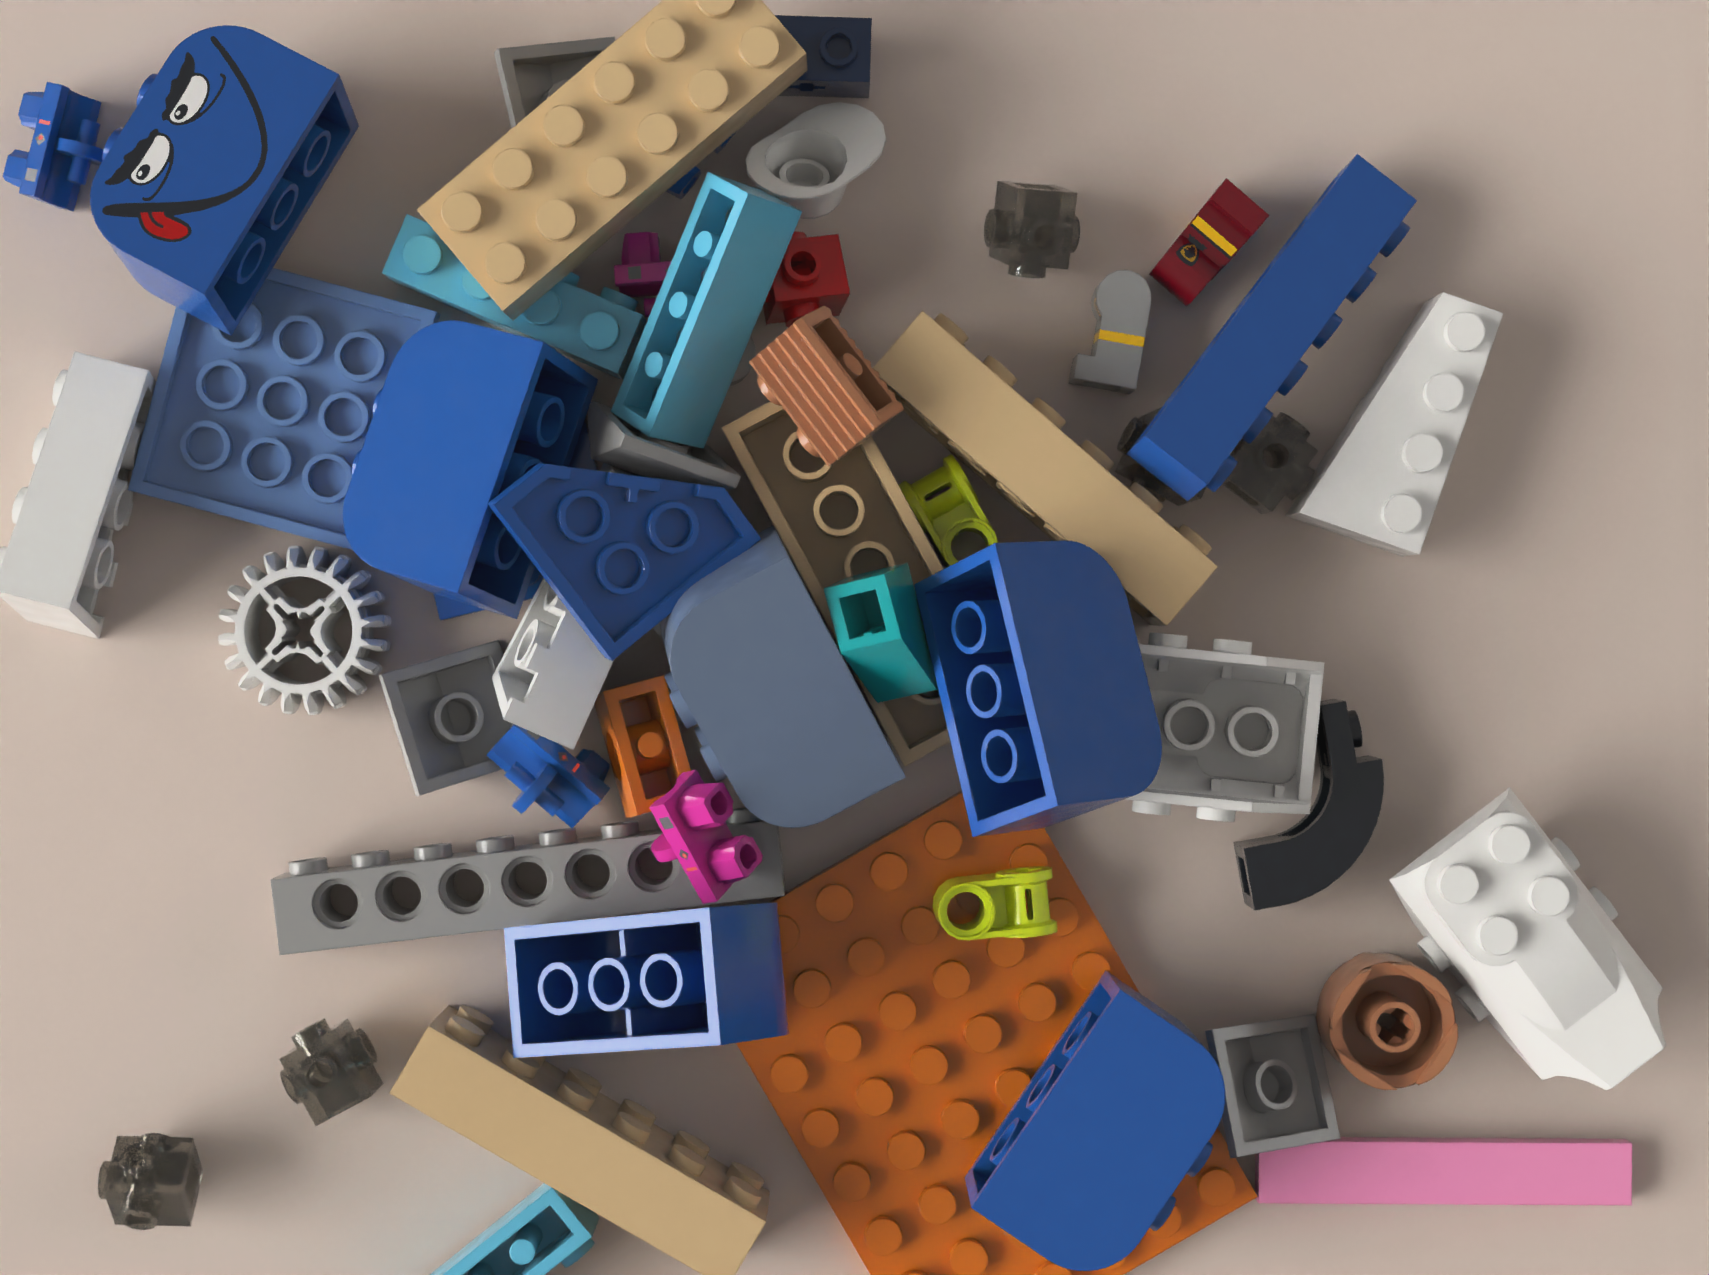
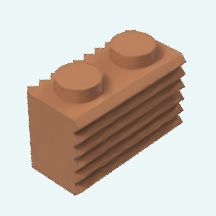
M822 306L799 318L749 361L758 374L757 383L763 395L773 404L782 406L798 426L797 437L801 445L811 455L821 457L828 467L851 453L903 411V405L895 399L894 392L888 390L887 383L880 379L879 372L872 369L871 361L864 358L863 351L856 348L855 340L848 337L847 330L840 327L839 320L832 316L831 309L826 306Z

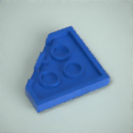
M538 463L487 503L602 655L611 661L616 659L672 612L679 598L693 584L747 551L761 540L726 489L717 486Z

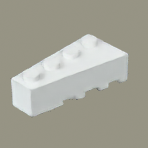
M1444 292L1426 301L1381 368L1382 371L1374 384L1349 417L1350 420L1315 469V474L1302 494L1296 498L1285 516L1400 556L1420 554L1503 313Z
M74 351L69 369L61 370L56 378L52 395L53 404L56 407L49 427L42 428L35 439L32 452L35 468L29 486L22 487L16 495L12 509V520L15 527L8 547L3 546L0 548V597L27 621L100 639L105 617L94 615L93 612L99 589L103 586L113 587L118 563L113 562L114 545L111 541L114 530H121L124 525L128 526L134 504L132 502L133 491L128 490L130 482L127 481L129 471H133L156 385V381L149 370Z
M603 463L600 471L640 476ZM544 578L492 676V681L503 720L574 750L613 661L606 659Z

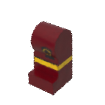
M1226 178L1151 270L1149 275L1187 307L1210 280L1212 281L1270 215Z

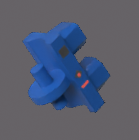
M51 82L46 83L44 92L24 93L18 116L21 120V125L35 131L29 152L15 149L8 155L3 173L4 180L19 187L20 194L51 206L74 212L80 186L86 185L90 165L100 166L103 161V149L96 147L101 124L97 123L101 102L75 93L64 85Z
M515 724L486 755L506 772L505 777L522 790L511 805L520 814L526 811L535 801L552 817L557 815L569 827L573 828L610 790V787L604 783L610 769V764L594 750L582 749L574 757L559 743Z

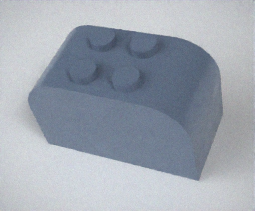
M772 525L758 533L761 540L750 549L700 579L686 590L677 601L672 612L660 622L661 635L671 672L664 675L672 692L669 694L670 699L685 727L688 729L696 724L699 725L694 730L702 745L700 752L716 782L718 783L728 778L744 806L759 819L775 826L801 828L818 824L906 778Z

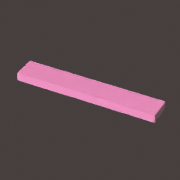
M1340 1137L1341 1139L1255 1154V1193L1258 1196L1255 1199L1258 1203L1632 1206V1143L1626 1139Z

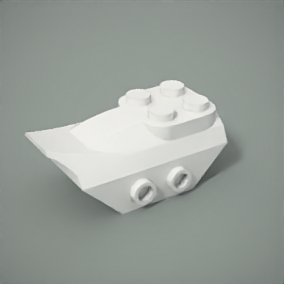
M1149 632L1148 645L1139 644L1160 728L1162 755L1157 775L1152 783L1141 793L1126 798V800H1133L1132 811L1154 815H1170L1171 804L1197 807L1196 818L1223 822H1235L1236 811L1310 814L1325 662L1251 655L1252 642L1214 639L1212 651L1187 649L1188 636Z
M1509 787L1389 880L1412 922L1424 936L1417 943V946L1439 973H1442L1447 968L1462 986L1455 992L1457 999L1478 1023L1486 1018L1542 1080L1554 1076H1565L1580 1079L1608 1090L1615 1087L1664 1049L1666 1042L1662 1033L1658 1011V997L1663 987L1612 922V920L1618 917V913L1612 903L1598 888L1593 886L1588 890L1574 871L1580 867V863L1573 852L1558 837L1550 841Z

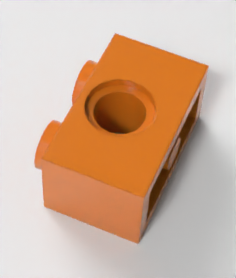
M664 675L603 691L598 694L594 703L626 819L652 812L649 807L674 787L679 775L683 772L691 771Z

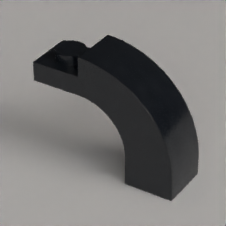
M1329 699L1321 701L1316 746L1321 775L1319 791L1310 809V814H1306L1296 825L1284 832L1233 842L1244 903L1253 910L1294 903L1325 889L1353 865L1372 836L1383 799V763L1381 758L1369 755L1356 757L1354 748L1362 746V731L1356 711H1348L1346 701Z

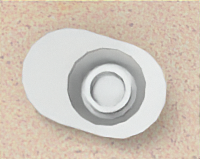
M836 102L818 105L800 114L785 126L752 146L745 160L747 174L757 187L801 210L802 214L799 219H816L828 215L840 204L847 184L869 169L882 155L886 143L884 125L873 112L857 104Z

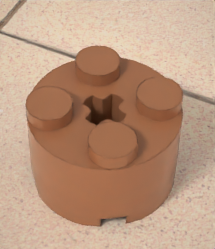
M1360 953L1337 968L1321 990L1317 1003L1316 1021L1323 1044L1332 1057L1358 1080L1371 1087L1381 1090H1397V1088H1404L1415 1084L1421 1085L1432 1080L1448 1064L1458 1041V1024H1456L1453 1002L1448 990L1433 975L1402 957L1387 953ZM1383 1012L1391 1014L1396 1019L1390 1029L1377 1023L1378 1018Z

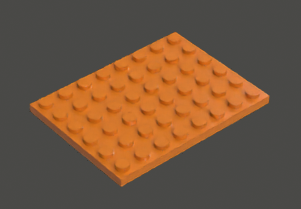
M961 790L785 892V896L776 897L768 902H777L789 1034L736 1044L870 1275H1124L1258 1197L1236 1158H1230L1228 1145L1217 1127L1208 1141L1213 1145V1148L1205 1165L1194 1177L1186 1174L1172 1194L1176 1198V1203L1166 1222L1157 1231L1149 1228L1129 1255L1114 1265L1103 1269L1077 1271L1056 1265L971 1208L964 1177L1104 972L1108 971L1139 992L1045 828L972 837ZM1019 867H1052L1053 877L1047 881L1050 919L1057 921L1058 931L1056 933L1027 938L997 937L970 941L958 940L950 936L935 918L932 908L933 896L938 887L948 879L991 874L1000 870ZM1025 890L1026 909L1028 913L1027 895ZM970 892L955 895L950 900L947 908L949 920L957 924H965L973 920L979 912L980 903L978 896Z

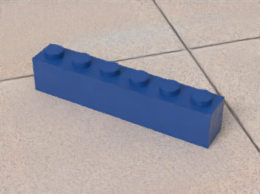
M1356 154L1332 180L1128 451L1127 455L1187 502L1205 486L1212 492H1215L1238 463L1230 454L1239 441L1243 439L1250 444L1272 418L1273 413L1265 406L1276 391L1286 396L1306 372L1308 365L1300 359L1312 344L1319 350L1339 327L1343 319L1335 311L1346 298L1351 303H1354L1373 281L1377 273L1369 265L1378 253L1388 257L1406 236L1410 227L1403 222V219L1417 200L1364 158Z

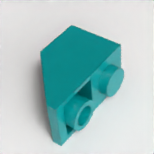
M908 562L849 576L823 588L840 653L877 703L938 689Z

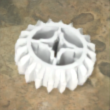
M301 546L288 547L286 565L276 552L264 554V565L268 575H265L255 566H246L242 572L244 578L252 586L251 589L248 590L245 587L231 585L227 590V594L232 599L240 602V607L238 610H220L219 618L221 620L235 622V633L219 635V644L224 646L237 645L239 652L225 660L226 668L228 670L244 666L248 668L249 671L238 683V686L243 691L251 690L261 682L263 683L258 702L263 706L272 705L282 692L281 708L285 714L296 713L302 697L305 709L309 715L322 713L324 706L323 694L334 709L344 707L346 705V695L342 685L356 695L363 694L367 690V686L357 672L361 670L366 674L379 675L382 671V666L379 662L368 657L370 650L384 652L390 649L391 643L388 640L373 638L374 627L380 628L391 625V617L389 615L372 616L370 611L371 607L379 605L385 600L383 592L373 591L362 595L360 591L369 583L371 574L367 570H360L347 579L346 576L352 559L347 555H339L328 568L329 553L325 547H314L308 564L306 554ZM309 577L319 580L333 589L326 598H319L310 606L305 607L294 597H287L280 588L291 581ZM267 603L269 606L266 610L275 621L276 632L271 643L265 648L266 653H264L259 637V623L262 611ZM347 606L352 621V640L348 653L344 658L341 655L343 649L336 642L333 630L336 621L344 613L343 608ZM294 615H298V619H312L313 616H318L314 620L315 624L310 629V633L315 639L313 642L317 646H313L312 641H299L297 645H292L296 641L295 637L301 630L295 622L297 618ZM300 654H305L316 664H323L331 674L319 681L308 683L291 679L277 669L285 662L293 661Z

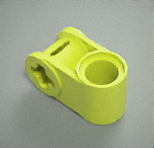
M952 454L943 458L942 467L910 484L903 481L898 484L924 534L927 533L946 567L958 562L953 556L951 543L960 533L967 531L980 535L984 539L986 547L998 543L995 531L979 506V500L969 480ZM946 487H950L949 490L943 492L935 498L929 501L925 500L926 498L932 496L940 490Z
M1019 867L1000 870L991 874L948 879L938 887L933 896L932 908L935 918L950 936L958 940L970 941L997 937L1027 938L1056 933L1058 931L1057 921L1050 919L1047 881L1053 877L1052 867ZM1025 890L1027 895L1028 913L1026 909ZM963 892L977 895L980 903L979 912L973 920L965 924H957L949 920L947 908L950 900L955 895Z

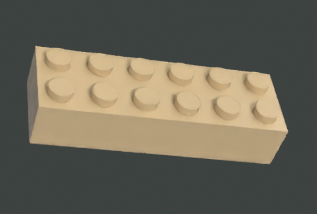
M662 0L422 204L417 211L500 309L514 321L807 71V53L762 0Z
M922 310L872 368L879 372V377L887 383L888 390L894 392L895 399L902 403L903 412L1052 541L1078 542L1100 554L1113 568L1122 583L1129 607L1149 625L1167 626L1217 569L1218 566L1206 557L1212 550V547L1185 524H1182L1180 528L1172 527L1161 518L1158 513L1163 508V505L1143 486L1136 482L1131 486H1124L1109 473L1115 464L1097 446L1088 440L1077 445L1060 429L1065 425L1066 421L1050 405L1038 397L1030 404L1012 388L1017 382V378L1004 365L990 355L983 362L964 347V343L969 337L953 321L942 313H939L933 320Z
M768 402L722 427V430L837 641L823 588L849 576L907 562L914 585L943 570V567L872 436L851 453L828 467L821 457L811 455L801 445L797 437L798 426L782 406ZM854 672L904 767L950 742L938 689L877 703Z
M448 1005L427 1027L389 1092L391 1095L702 1275H736L767 1222L770 1191L762 1187L765 1181L758 1173L741 1163L732 1162L730 1167L710 1157L708 1155L710 1152L709 1146L690 1133L679 1130L674 1136L654 1124L656 1116L644 1106L629 1099H624L622 1104L600 1093L602 1085L595 1078L581 1070L570 1068L566 1073L545 1061L547 1056L513 1058L512 1041L491 1030L494 1022L485 1014L472 1007L461 1005L459 1010Z

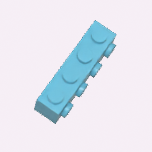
M707 172L611 409L612 413L648 437L704 449L802 214L801 210L761 189Z
M406 214L382 271L386 277L398 285L515 335L545 342L562 355L621 380L626 375L647 323L642 314L635 312L638 301L607 287H603L600 296L576 287L580 276L573 272L565 276L513 321L500 309L426 220L422 221Z
M543 1183L430 1275H545L560 1262L567 1268L578 1261L595 1244L591 1238L599 1217L595 1212Z

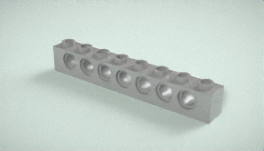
M746 807L733 809V814L726 820V824L733 837L740 835L753 837L763 858L749 877L734 882L718 902L707 904L701 902L678 859L672 860L673 870L666 878L652 879L642 872L639 866L640 853L644 849L651 847L654 840L663 832L661 829L639 831L638 821L601 825L602 836L578 839L576 828L544 831L538 833L539 843L515 846L513 835L476 840V851L452 853L451 843L429 844L414 847V858L390 861L389 850L363 852L351 855L352 865L328 868L327 857L288 862L289 873H284L271 879L279 955L785 896L786 884L779 826L759 819ZM593 854L600 856L606 861L610 869L608 883L603 886L593 887L585 884L580 879L577 865L582 856ZM533 862L542 867L547 877V885L543 892L530 894L519 887L516 881V869L520 863ZM458 870H472L481 877L484 884V892L480 900L467 901L457 894L454 888V877ZM397 877H408L419 886L421 899L417 908H405L395 901L392 894V886ZM335 884L346 885L355 892L358 899V907L354 915H342L333 908L330 894Z

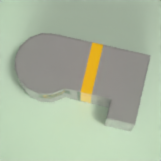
M1118 270L1108 274L1094 291L1091 301L1092 311L1097 324L1091 355L1078 353L1073 358L1069 384L1130 394L1137 388L1151 307V290L1147 281L1138 273L1130 270Z

